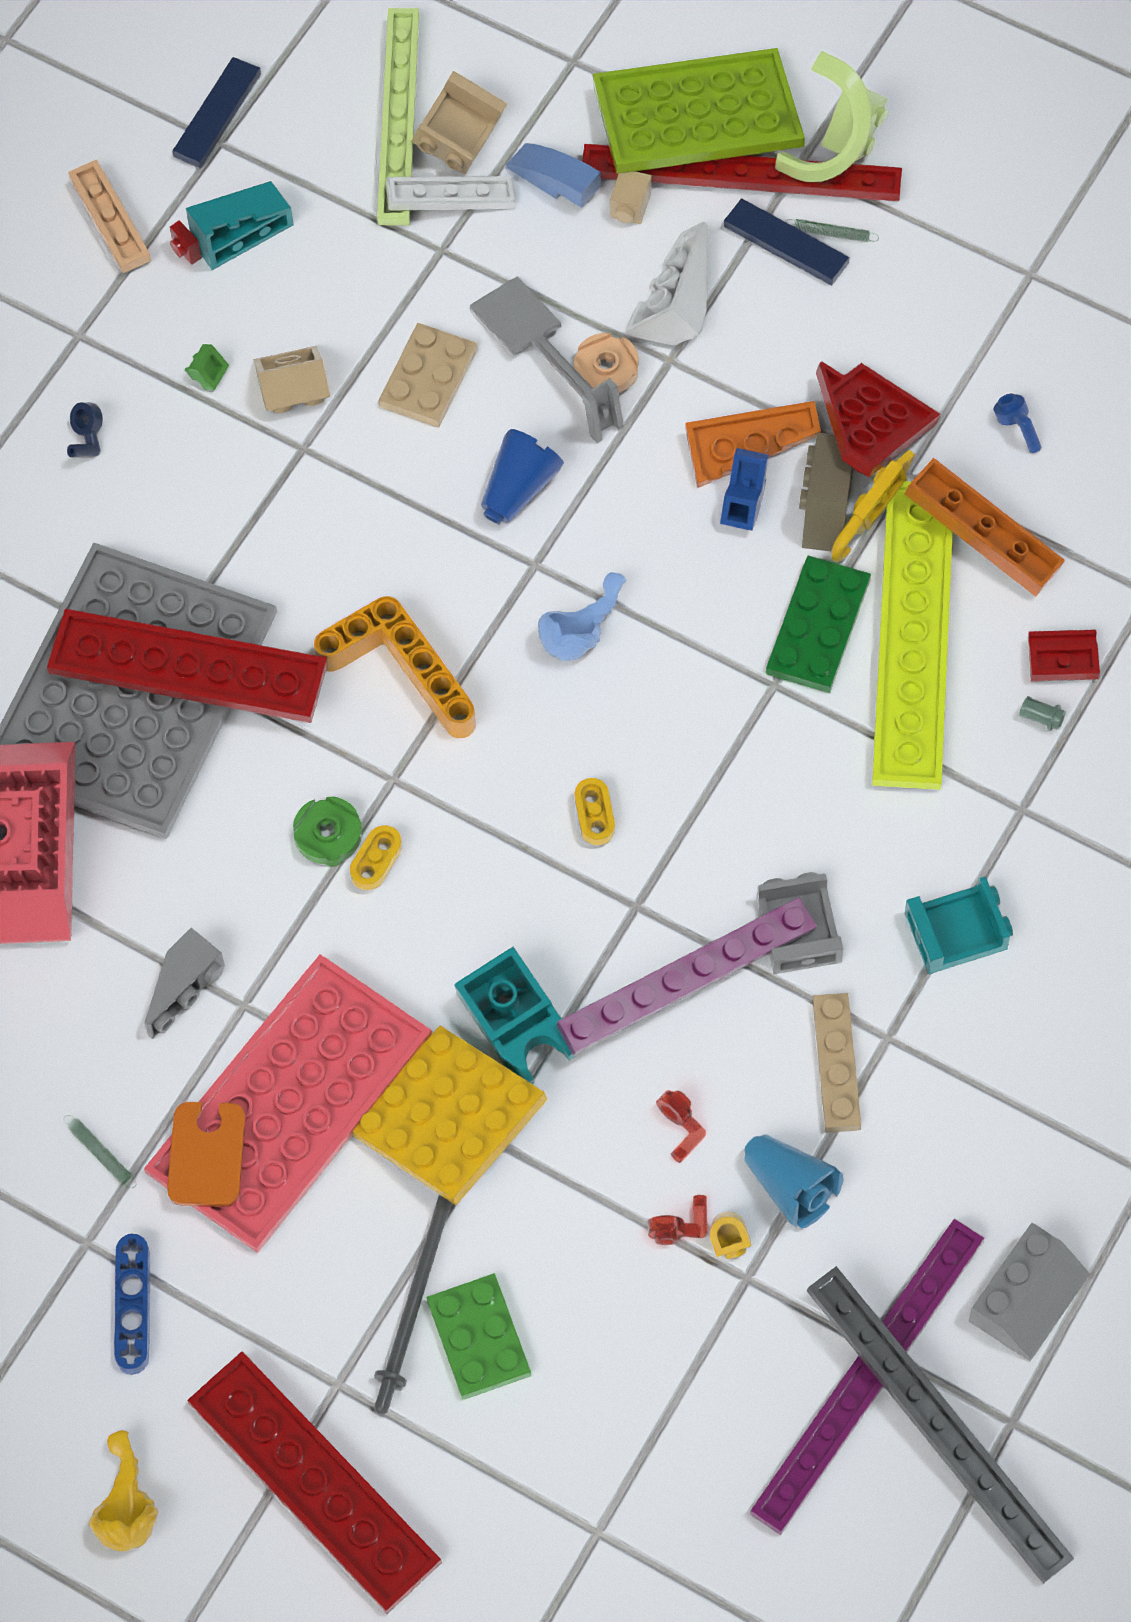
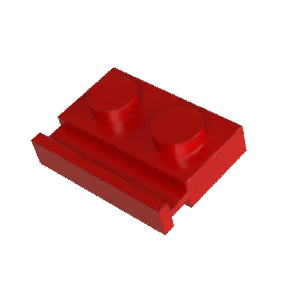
M1096 629L1028 631L1027 640L1029 645L1031 681L1099 679L1100 665Z

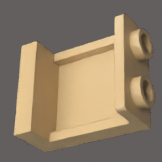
M453 70L428 114L419 125L411 142L416 144L424 153L436 156L444 161L449 168L466 175L508 103Z

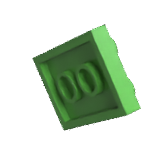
M495 1273L426 1297L462 1401L532 1376Z

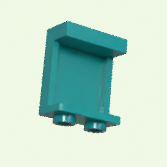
M986 876L978 878V883L974 887L922 903L920 896L906 900L904 915L928 975L1008 950L1010 936H1013L1012 925L1007 916L1002 917L998 907L1000 905L998 891L994 885L989 886Z

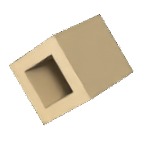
M635 171L618 174L610 198L611 218L624 223H642L652 194L651 175Z

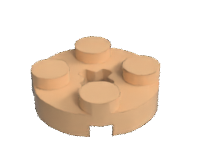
M611 333L592 335L579 345L578 352L574 356V369L592 388L611 378L618 386V392L621 393L637 381L639 368L638 353L634 345L624 337L621 340L617 337H612ZM604 359L608 363H615L612 365V368L603 369L600 367L601 360Z

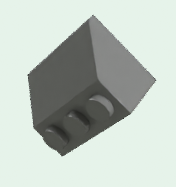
M1031 1222L973 1305L969 1322L1031 1362L1090 1276V1273L1061 1240Z

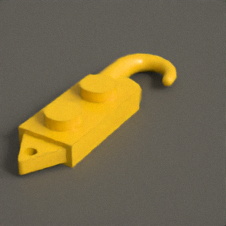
M908 450L896 461L891 460L887 467H882L877 472L873 480L874 485L867 494L863 493L857 499L854 505L853 516L833 544L831 551L833 561H843L851 552V548L847 547L853 537L860 535L865 529L869 531L906 481V473L916 455L915 453Z

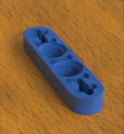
M131 1233L120 1238L116 1245L114 1356L121 1371L134 1375L145 1370L149 1362L150 1250L144 1237ZM133 1244L137 1245L138 1250L142 1251L135 1255L137 1269L130 1268L129 1256L127 1253H124L130 1251ZM130 1278L140 1279L143 1283L140 1292L134 1295L124 1293L122 1288L126 1280ZM132 1312L140 1314L142 1316V1323L138 1328L128 1330L122 1326L123 1318L127 1314ZM128 1339L134 1340L136 1352L138 1355H141V1357L135 1358L133 1364H128L127 1359L123 1357L129 1355Z

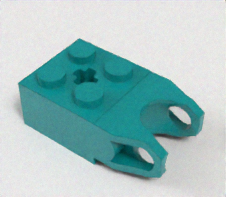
M514 946L454 984L458 998L503 1065L531 1084L535 1082L528 1070L526 1058L529 1051L540 1044L553 1046L558 1052L564 1054L568 1061L576 1057L570 1051L556 1026L557 1022L562 1018ZM504 995L505 998H510V1001L500 1004L498 997Z

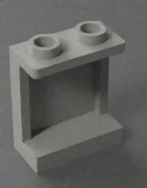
M808 872L789 880L773 878L758 885L757 902L761 916L800 897L817 926L811 933L786 946L771 948L769 957L773 975L842 963L844 949L841 936L838 937L827 890L828 880L825 873L817 875L815 872Z

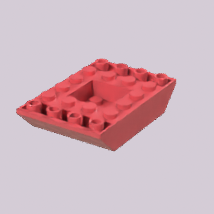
M75 742L0 745V826L7 828L6 836L0 840V944L71 941Z

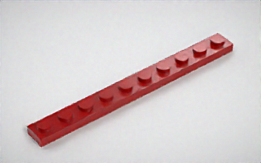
M584 144L582 162L600 171L601 179L617 180L618 174H616L609 145ZM738 156L635 171L651 175L652 183L886 201L900 200L902 177L901 167L852 164L843 173L831 179L820 182H806L776 170V158ZM803 160V161L813 162V163L822 162V161Z

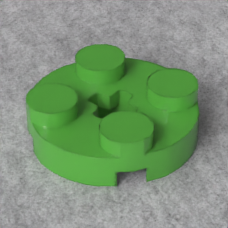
M332 796L326 797V800L315 802L314 799L307 802L299 809L293 821L296 847L305 858L318 864H326L330 867L340 865L343 860L349 858L357 850L362 839V825L356 809L349 802ZM330 824L334 825L335 833L332 836H322V832L319 829L321 826L327 828Z

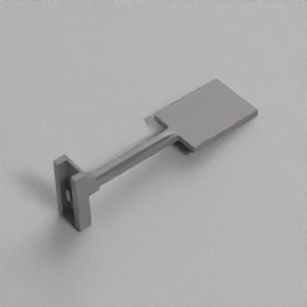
M518 276L470 304V309L513 356L533 345L579 394L585 405L590 436L596 443L603 440L601 431L612 424L618 430L624 427L618 386L609 378L592 388L548 341L545 336L560 328L561 322Z

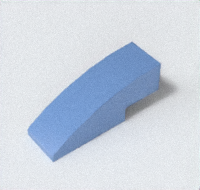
M525 143L506 164V168L555 199L561 195L580 208L601 187L600 171L568 154L537 144Z

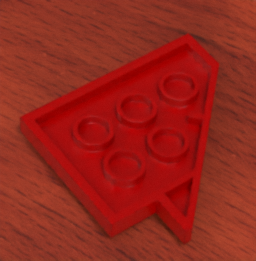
M823 361L817 367V380L841 459L868 478L938 423L941 415L939 412L863 363H860L845 375Z

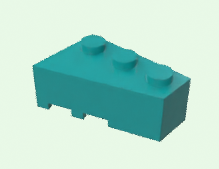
M272 181L185 208L189 230L199 241L201 256L211 270L220 267L294 226L291 207Z

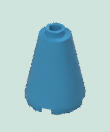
M768 1134L753 1137L745 1146V1163L788 1222L796 1228L797 1225L801 1228H807L817 1222L830 1209L826 1202L832 1193L838 1197L844 1182L843 1173L835 1166Z

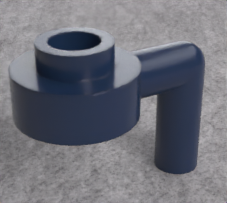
M80 402L73 406L70 412L71 427L78 435H84L86 444H70L67 447V455L69 457H96L100 454L101 449L97 433L102 427L103 415L97 404L93 402Z

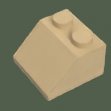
M317 345L253 359L266 411L273 410V413H283L291 410L292 405L304 403L305 406H314L323 403L324 398L330 397L323 359Z

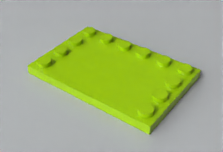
M778 48L592 74V83L616 174L805 147V136Z

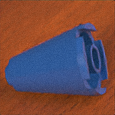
M510 429L503 437L481 502V507L485 510L483 515L498 525L502 521L509 523L561 470L564 464L561 457L547 446L544 450L536 444L538 441L536 438L516 429Z

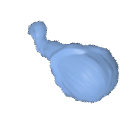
M608 573L603 581L604 596L582 610L576 612L548 611L542 614L538 620V633L545 651L560 660L570 661L579 659L590 648L596 647V643L600 642L601 635L599 624L605 619L606 615L611 613L612 608L616 606L618 593L623 583L627 581L625 577L620 573Z

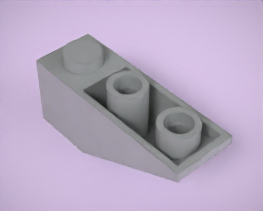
M192 927L166 952L144 1022L148 1036L151 1039L159 1032H166L174 1023L175 1016L183 1008L191 1007L198 999L199 992L208 983L212 984L217 981L223 973L225 963L222 952Z

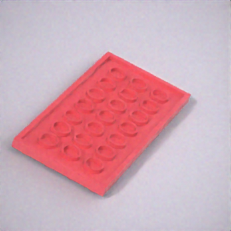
M319 954L199 1100V1102H202V1115L198 1118L197 1126L203 1132H213L220 1127L222 1120L219 1115V1103H235L241 1106L245 1112L246 1122L238 1200L233 1205L227 1207H192L258 1253L353 1135L352 1131L360 1123L362 1116L369 1112L419 1048L431 1036L432 1030ZM172 1134L144 1167L145 1173L165 1188L168 1186Z

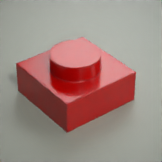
M180 220L169 226L172 238L170 246L179 258L184 256L191 265L201 260L199 241Z

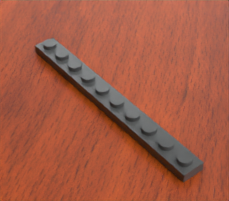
M835 1266L807 1288V1293L1043 1584L1071 1563L1075 1558L839 1268Z

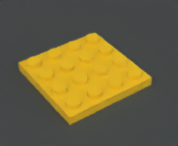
M439 1025L369 1112L362 1116L360 1123L352 1131V1136L454 1205H457L548 1098L544 1091Z

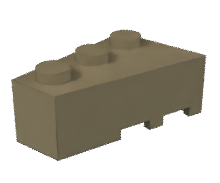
M817 433L815 446L809 445L806 465L812 467H805L803 487H808V490L801 489L799 509L805 510L802 548L831 552L837 536L846 524L853 467L841 459L833 434Z

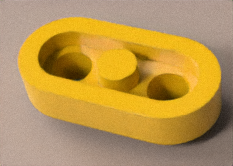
M586 778L577 784L574 792L581 835L586 842L592 845H604L615 834V820L609 790L602 780ZM589 796L598 798L595 802H588L586 800ZM597 826L602 827L604 829L601 833H595L592 831V829Z
M381 825L371 830L351 862V880L359 889L373 890L379 887L400 855L402 841L399 832L395 828ZM384 843H388L391 845V847L387 850H381L379 848V846ZM366 871H371L374 873V875L370 878H364L362 876V874Z

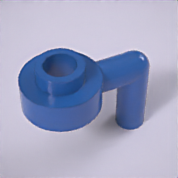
M1013 393L1000 397L993 408L998 423L1005 426L1017 424L1021 429L1029 452L1036 453L1040 451L1042 446L1033 423L1027 416L1029 409L1024 397Z

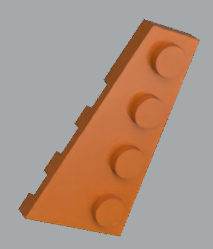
M815 401L686 422L685 431L697 488L730 475L734 453L737 448L768 454L770 458L816 438L817 433H821Z

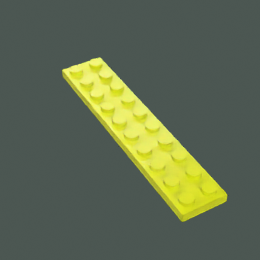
M905 481L886 507L872 786L941 790L953 532L904 494L912 482Z

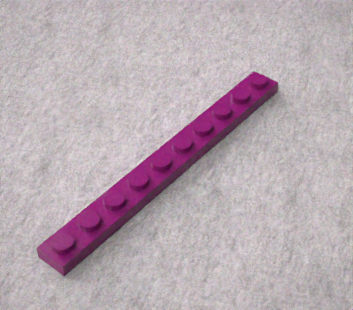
M955 1218L882 1321L907 1353L984 1243L985 1238ZM859 1356L750 1510L751 1516L779 1535H782L884 1387Z

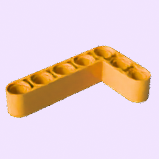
M391 596L380 597L316 635L314 639L315 655L327 657L328 666L326 671L328 672L340 670L384 644L452 737L466 738L474 732L476 720L472 701L396 598ZM384 615L394 616L389 620L381 619V617ZM358 631H363V632H365V634L362 635V636H353V635H352V634H354L355 632H358ZM404 639H409L412 641L411 643L406 645L399 644V642ZM328 648H335V649H337V650H336L335 652H333V653H325V652H323V651H325V650L328 649ZM422 664L430 665V667L425 670L417 669V667ZM440 689L449 691L444 695L435 694ZM459 714L467 716L463 720L453 719L454 716Z

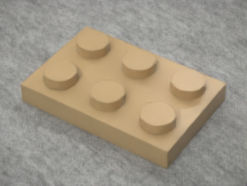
M417 322L378 400L379 407L439 428L478 350L477 343Z

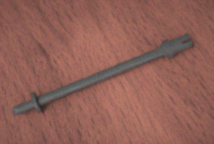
M440 1194L386 1370H377L374 1374V1378L381 1382L374 1406L375 1412L379 1415H384L388 1412L395 1387H405L407 1380L399 1374L451 1206V1202Z

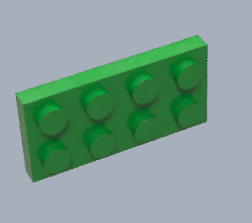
M807 555L766 666V675L831 693L870 584L871 573Z

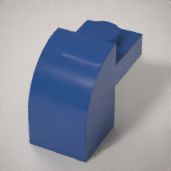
M740 448L736 449L730 483L724 495L720 524L753 531L766 486L768 454Z

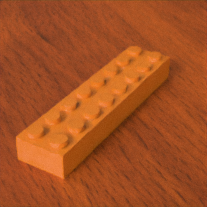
M934 457L913 479L904 493L1035 597L1065 562L1062 557Z

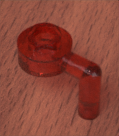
M666 1090L656 1100L658 1109L667 1119L676 1125L682 1126L689 1133L670 1153L676 1162L682 1163L705 1138L706 1130L692 1116L690 1108L692 1104L689 1098L679 1090L675 1092Z
M693 1196V1223H685L682 1218L672 1215L650 1218L648 1220V1237L654 1239L655 1243L659 1245L676 1244L677 1239L682 1237L699 1239L706 1237L708 1233L707 1196Z

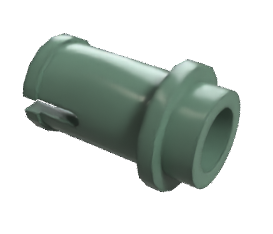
M1027 696L1021 706L1019 716L1047 726V730L1051 731L1053 728L1056 730L1060 729L1066 711L1062 710L1058 704L1054 707Z

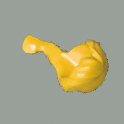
M119 1430L108 1436L107 1446L109 1451L121 1460L119 1472L114 1480V1486L109 1496L94 1509L88 1522L98 1540L106 1547L118 1552L129 1551L144 1545L152 1535L153 1526L157 1521L156 1516L159 1513L155 1507V1502L144 1491L138 1489L137 1475L139 1469L137 1464L139 1460L134 1456L128 1436L129 1432L125 1430Z

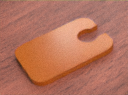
M184 1102L174 1112L167 1186L168 1196L174 1204L181 1206H231L238 1200L240 1195L246 1122L245 1112L238 1104L219 1103L221 1125L217 1130L208 1133L203 1132L197 1126L198 1118L202 1115V1102Z

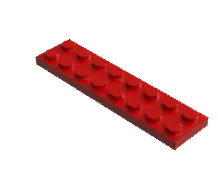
M65 609L48 661L47 670L49 674L312 723L328 660L327 657Z
M243 1351L235 1356L187 1400L194 1411L386 1614L392 1611L442 1564V1559Z

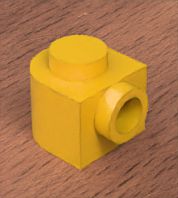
M730 1211L722 1212L713 1219L710 1239L716 1257L725 1255L726 1259H732L747 1252L746 1248L751 1247L752 1241L744 1219L739 1214Z

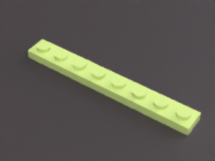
M388 8L377 210L378 225L410 226L411 210L388 209L385 183L387 177H412L414 143L411 140L414 136L419 8Z

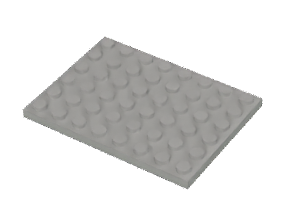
M93 542L0 723V745L75 742L74 806L167 839L231 708L49 674L47 665L64 610L71 609L262 645L277 614V607Z

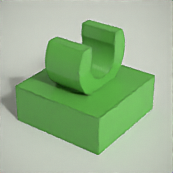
M202 344L199 351L192 356L193 361L190 366L186 367L184 371L192 380H197L205 390H215L229 364L212 344Z

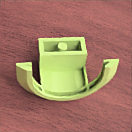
M821 51L816 58L811 71L833 81L841 88L842 93L821 146L838 155L826 162L813 163L803 161L782 151L778 153L775 165L776 170L806 182H820L836 177L847 170L855 161L868 156L875 145L876 139L873 138L875 130L882 125L887 115L885 105L888 98L867 89L860 76L850 65L824 51Z

